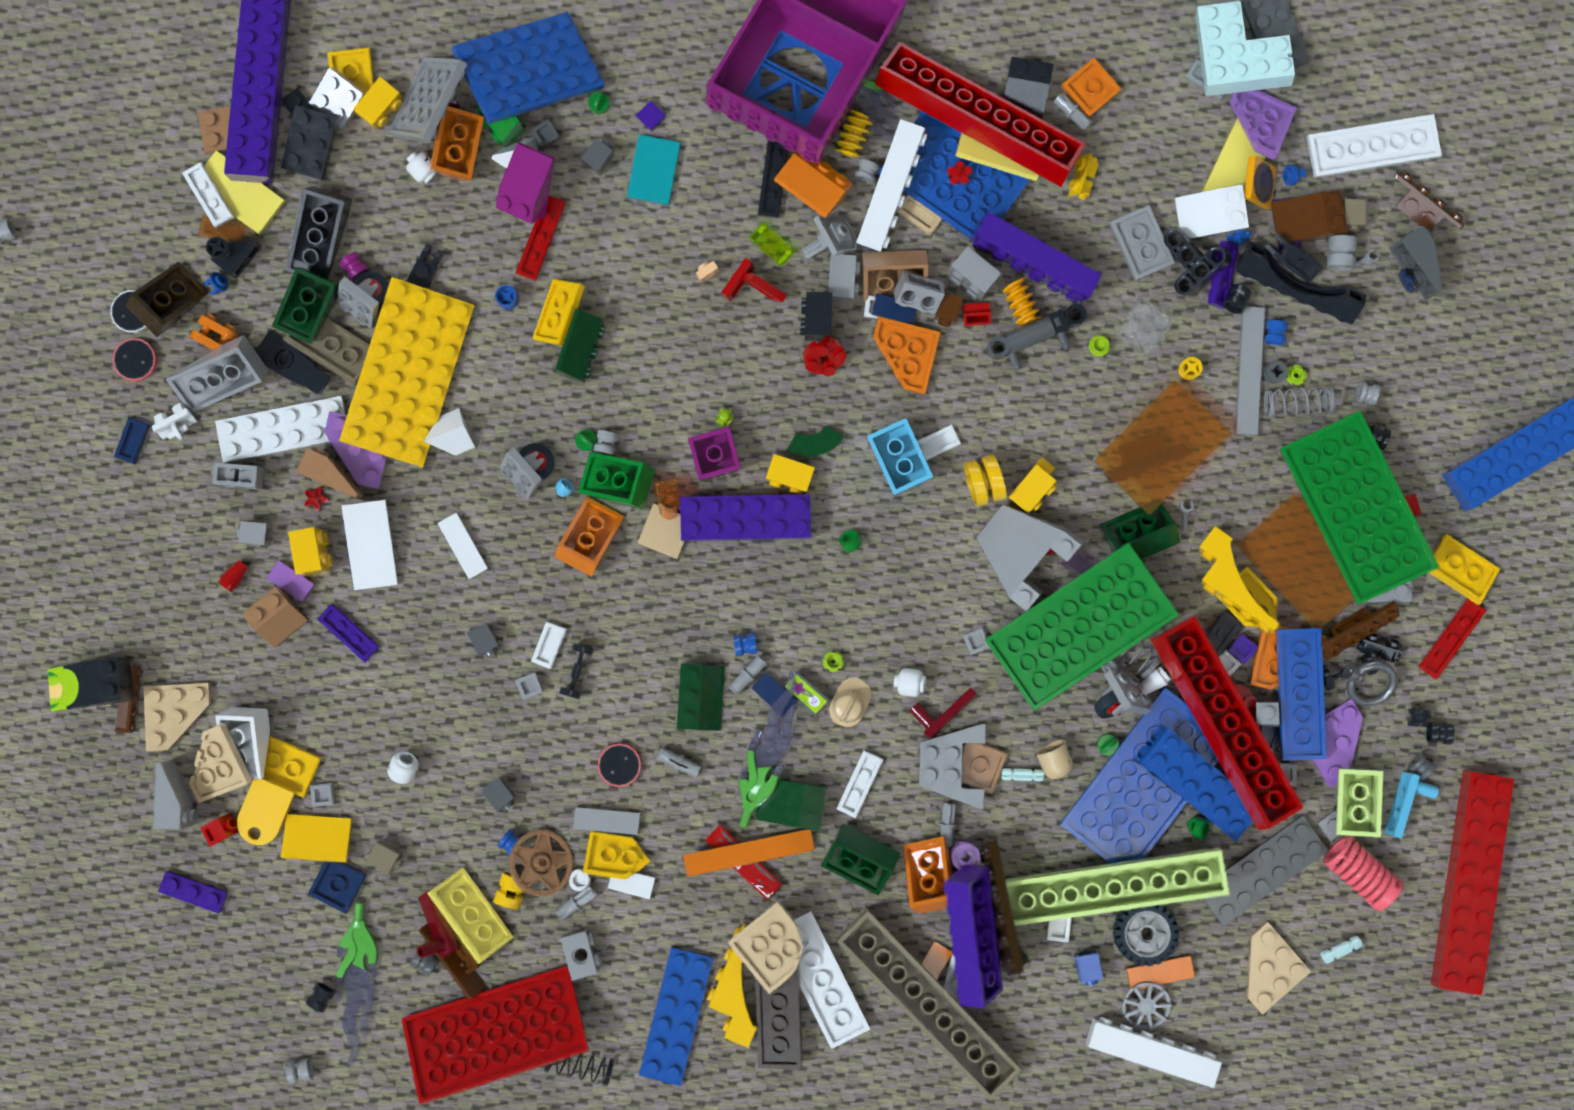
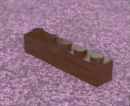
M130 665L134 701L118 704L115 732L133 733L135 730L134 718L137 716L136 704L139 701L137 693L141 686L139 682V677L142 675L141 666Z

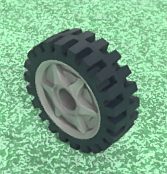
M1163 905L1120 910V914L1115 918L1116 921L1113 924L1114 942L1121 954L1129 961L1141 966L1159 965L1162 961L1168 960L1170 954L1173 955L1175 952L1174 949L1179 943V926L1172 913ZM1149 927L1151 930L1150 936L1142 938L1141 931Z

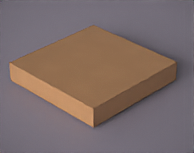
M965 743L963 747L962 783L978 789H985L986 792L993 794L1007 753L980 743Z

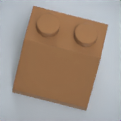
M280 587L271 589L242 613V616L251 627L274 648L308 621Z

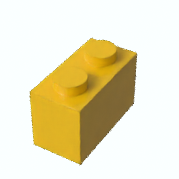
M379 77L354 106L353 110L360 118L377 130L388 122V116L392 111H397L400 108L403 97L400 92Z
M774 454L766 480L770 481L769 485L781 489V486L790 488L789 492L801 495L802 492L807 493L815 467Z

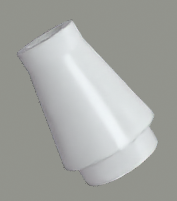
M1160 666L1148 674L1138 686L1143 693L1148 695L1168 685L1167 682L1171 679Z

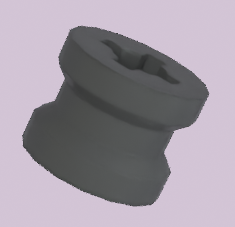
M1273 361L1266 365L1263 370L1264 379L1271 384L1279 383L1288 374V368L1282 361Z
M1419 753L1408 765V769L1411 772H1416L1420 776V780L1426 779L1436 768V764L1433 761H1428L1424 753Z

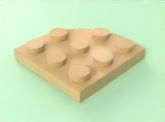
M779 900L727 942L769 994L794 973L800 962L803 950L800 929Z

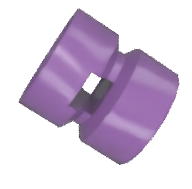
M959 841L950 849L951 862L958 870L964 865L978 866L980 854L972 843Z

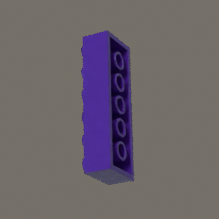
M990 212L979 220L969 239V242L973 244L972 247L976 250L989 252L994 260L1009 263V267L1014 271L1027 273L1029 275L1028 278L1037 283L1041 281L1047 284L1049 290L1065 294V298L1073 303H1077V301L1082 302L1090 298L1102 276L1100 273Z
M810 494L680 497L681 542L810 539Z
M964 865L945 880L944 884L948 903L947 913L950 919L949 932L952 935L953 943L952 954L955 959L954 972L958 983L957 994L960 999V1005L985 1008L1003 991L989 867Z

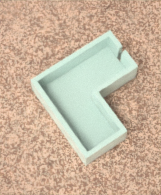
M1241 1L1197 6L1196 27L1205 96L1292 86L1295 71L1293 57H1291L1290 35L1246 40Z

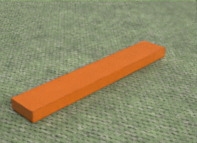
M807 829L683 855L686 875L689 877L804 853L815 849L811 830Z

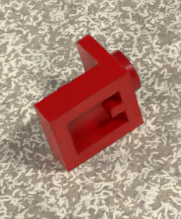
M232 813L221 816L200 828L209 847L239 833L237 821Z

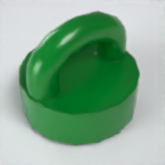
M602 91L595 92L589 97L588 104L593 113L600 115L608 111L610 106L609 98Z
M582 430L577 433L575 443L580 450L588 452L594 449L597 438L592 431Z
M848 530L840 536L839 543L846 553H852L861 546L862 539L856 530Z
M1105 734L1097 740L1098 751L1106 756L1113 755L1119 747V741L1113 735Z
M1192 817L1188 821V830L1195 838L1204 840L1209 834L1210 822L1206 818Z

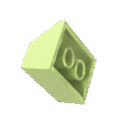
M1338 769L1336 835L1381 837L1383 771Z

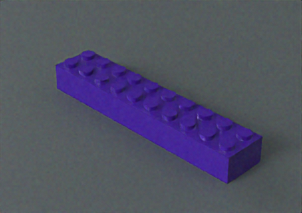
M241 0L224 174L230 181L273 184L291 0Z

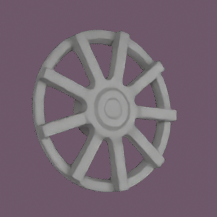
M1144 982L1133 986L1126 993L1122 1003V1010L1126 1020L1132 1026L1139 1029L1152 1030L1167 1020L1171 1009L1170 997L1166 990L1160 985L1151 982ZM1148 986L1146 996L1141 995L1138 990L1139 987ZM1152 987L1160 990L1154 998H1151ZM1133 991L1139 997L1138 1001L1128 999ZM1163 995L1165 996L1166 1003H1155ZM1126 1003L1135 1005L1137 1008L1127 1012ZM1166 1008L1163 1015L1157 1012L1155 1009ZM1140 1012L1136 1022L1129 1017ZM1151 1014H1155L1160 1019L1152 1024ZM1145 1015L1148 1019V1025L1140 1024Z

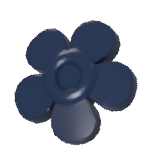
M1404 269L1400 270L1398 277L1406 291L1413 292L1414 286L1411 283H1413L1414 276L1407 275Z

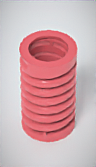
M1345 835L1337 840L1323 858V863L1330 870H1333L1335 874H1339V878L1345 880L1347 885H1351V888L1357 891L1358 895L1363 897L1376 911L1387 908L1399 896L1404 887V883L1399 878L1391 874V871L1378 862L1375 857H1372V854L1366 851L1363 846H1360L1351 835Z

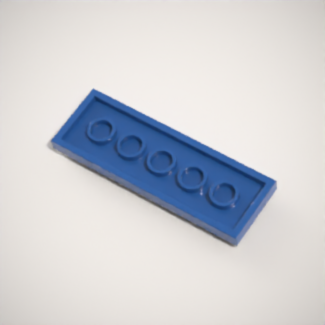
M1321 628L1276 630L1281 760L1327 759Z
M1166 727L1139 760L1233 841L1236 842L1252 823L1250 815L1230 780L1171 729Z
M671 947L639 1076L681 1086L713 957Z

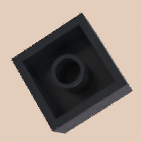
M806 291V298H802L801 314H805V319H801L800 335L804 336V341L821 342L823 341L822 338L831 337L832 293Z

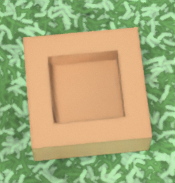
M714 261L711 263L705 262L697 268L696 276L703 283L718 273L719 269Z

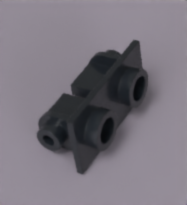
M1375 633L1363 638V641H1359L1356 646L1360 653H1370L1374 657L1377 650H1380L1378 658L1392 663L1395 661L1399 662L1401 654H1405L1399 641L1391 638L1385 640Z

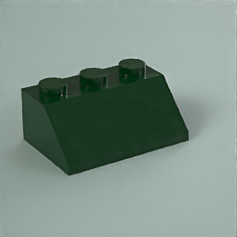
M575 308L555 367L560 376L584 383L585 379L590 378L592 358L596 359L599 352V347H597L599 338L603 339L606 331L602 319Z
M1159 499L1100 524L1112 553L1129 542L1140 559H1144L1181 543L1177 524Z
M681 663L677 729L721 731L725 666Z
M842 823L820 866L879 895L892 875L901 853Z

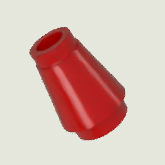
M238 560L219 576L220 579L217 583L232 593L234 589L237 590L249 567Z

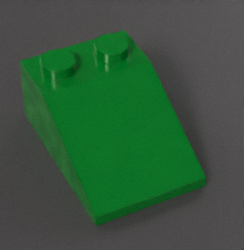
M590 452L578 493L644 510L656 469L642 462Z

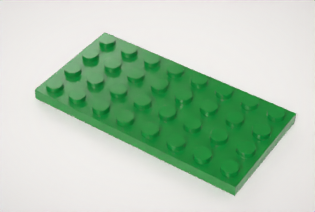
M1361 411L1279 449L1357 605L1440 568Z
M1128 542L1030 608L1027 612H1024L987 637L985 641L1031 708L1035 711L1179 616V613Z

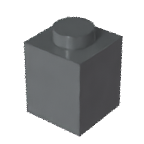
M595 138L581 157L582 163L600 176L615 156L612 150L613 146L605 140L599 141Z
M485 623L467 633L479 656L485 655L487 658L497 653L496 648L501 646L489 623Z
M502 776L481 790L496 811L501 808L506 811L515 804L513 799L517 796Z

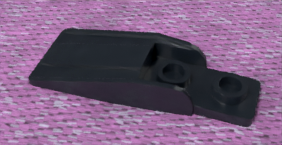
M272 330L266 334L255 350L267 368L299 386H305L317 395L323 392L330 381V377L318 370L317 366L308 357L285 342L282 337Z

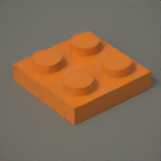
M1095 58L1091 59L1061 85V88L1076 105H1079L1080 110L1088 118L1122 90Z

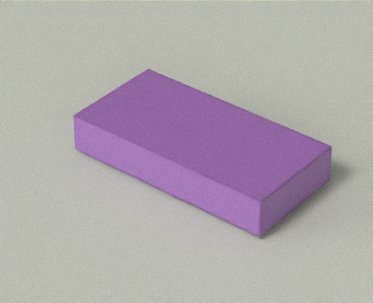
M278 560L267 577L268 580L301 602L306 600L316 585L304 576L295 575V570Z

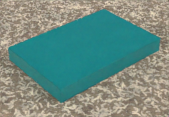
M638 135L627 198L669 206L680 151V142Z

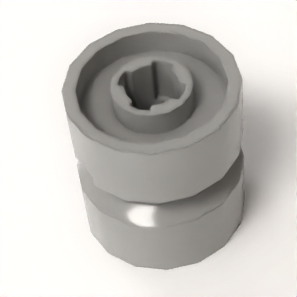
M1349 235L1330 236L1328 250L1331 254L1327 255V268L1340 271L1354 270L1356 256L1353 253L1357 251V238Z

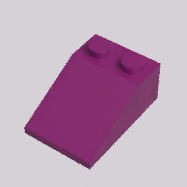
M520 142L517 143L498 189L496 208L531 224L544 218L555 158Z

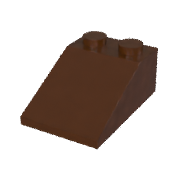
M1341 190L1320 192L1271 203L1276 234L1280 233L1289 242L1329 239L1330 236L1343 235L1348 232Z

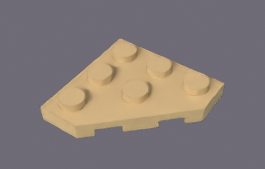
M210 683L144 686L146 751L170 750L176 744L178 739L187 732L196 722L197 718L211 705Z
M225 723L203 731L201 749L198 750L194 766H196L194 775L191 776L189 782L198 803L252 782Z
M1267 921L1250 935L1248 988L1246 995L1263 1015L1311 972Z

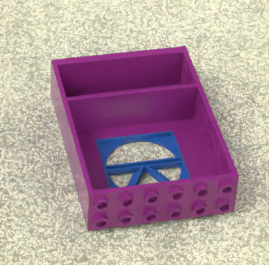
M757 0L707 83L705 104L714 111L726 114L730 120L743 123L749 130L763 134L768 140L782 144L788 151H795L801 154L805 160L809 162L814 161L819 164L900 24L907 1ZM786 48H803L813 52L825 66L827 72L826 89L824 90L768 59ZM763 68L782 77V79L761 88L760 76ZM792 83V112L780 110L766 99L768 95ZM801 88L820 98L818 102L805 110L801 109Z

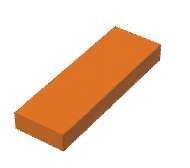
M1190 955L1170 958L1162 961L1159 965H1137L1126 968L1130 989L1144 982L1160 985L1195 977Z

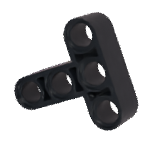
M1169 230L1164 236L1166 247L1186 269L1174 284L1176 292L1180 295H1195L1231 262L1232 256L1229 250L1216 246L1203 254L1188 235L1182 231ZM1178 234L1180 241L1177 245H1174L1173 237ZM1192 250L1193 258L1187 261L1186 254ZM1221 251L1223 259L1217 263L1215 256ZM1205 266L1207 273L1204 277H1200L1199 270ZM1186 281H1189L1190 289L1185 292L1183 285Z

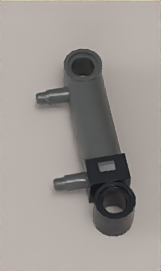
M1072 304L1065 312L1062 309L1057 310L1037 321L1001 336H996L987 345V354L993 360H1001L1008 356L1012 366L1017 371L1021 369V365L1016 352L1041 341L1058 336L1061 345L1067 350L1070 348V344L1065 332H1068L1070 328L1079 327L1084 322L1087 315L1086 310L1080 304ZM1072 311L1077 312L1080 317L1079 320L1073 321L1069 313ZM996 343L1001 344L1003 352H994L993 345Z

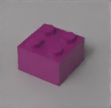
M730 427L688 438L700 482L741 471Z

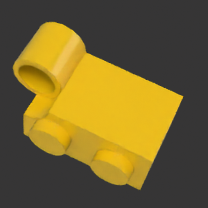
M1041 457L1012 491L1009 498L1028 514L1031 510L1035 513L1043 503L1040 501L1045 494L1049 496L1057 487L1054 484L1057 480L1050 475L1055 467L1044 457Z

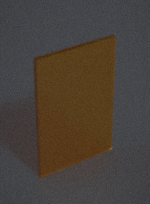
M1174 380L1094 462L1136 504L1150 515L1231 433L1187 390Z
M1295 493L1236 545L1314 629L1322 628L1354 600L1309 508Z

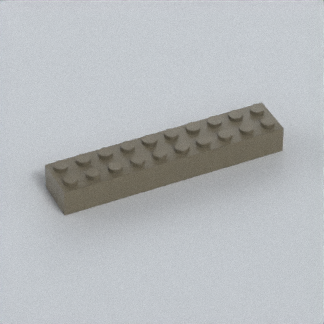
M868 908L836 938L837 943L990 1101L1021 1071L1019 1064Z

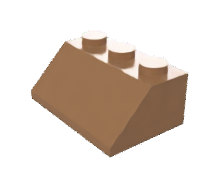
M926 250L862 253L864 303H866L868 295L875 296L877 293L895 298L894 289L903 270L928 277Z

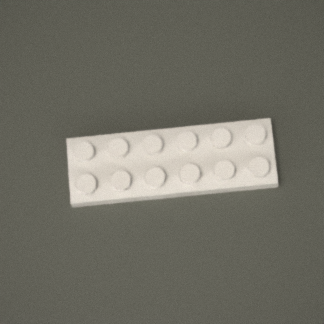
M1434 114L1307 136L1314 178L1434 159L1442 156Z
M343 396L215 421L223 463L330 443L324 433L328 414L330 411L346 415Z
M809 911L794 919L800 929L803 942L802 956L799 962L800 987L831 1049L870 1030V1027L812 911Z

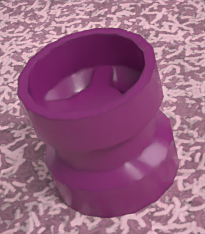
M357 251L346 255L339 263L344 270L348 271V276L352 281L359 274L370 270L365 263L361 262V257Z

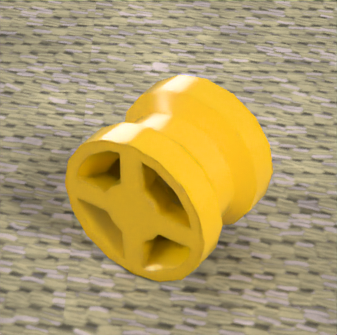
M1188 357L1180 363L1178 371L1183 379L1193 380L1201 374L1203 366L1198 358Z

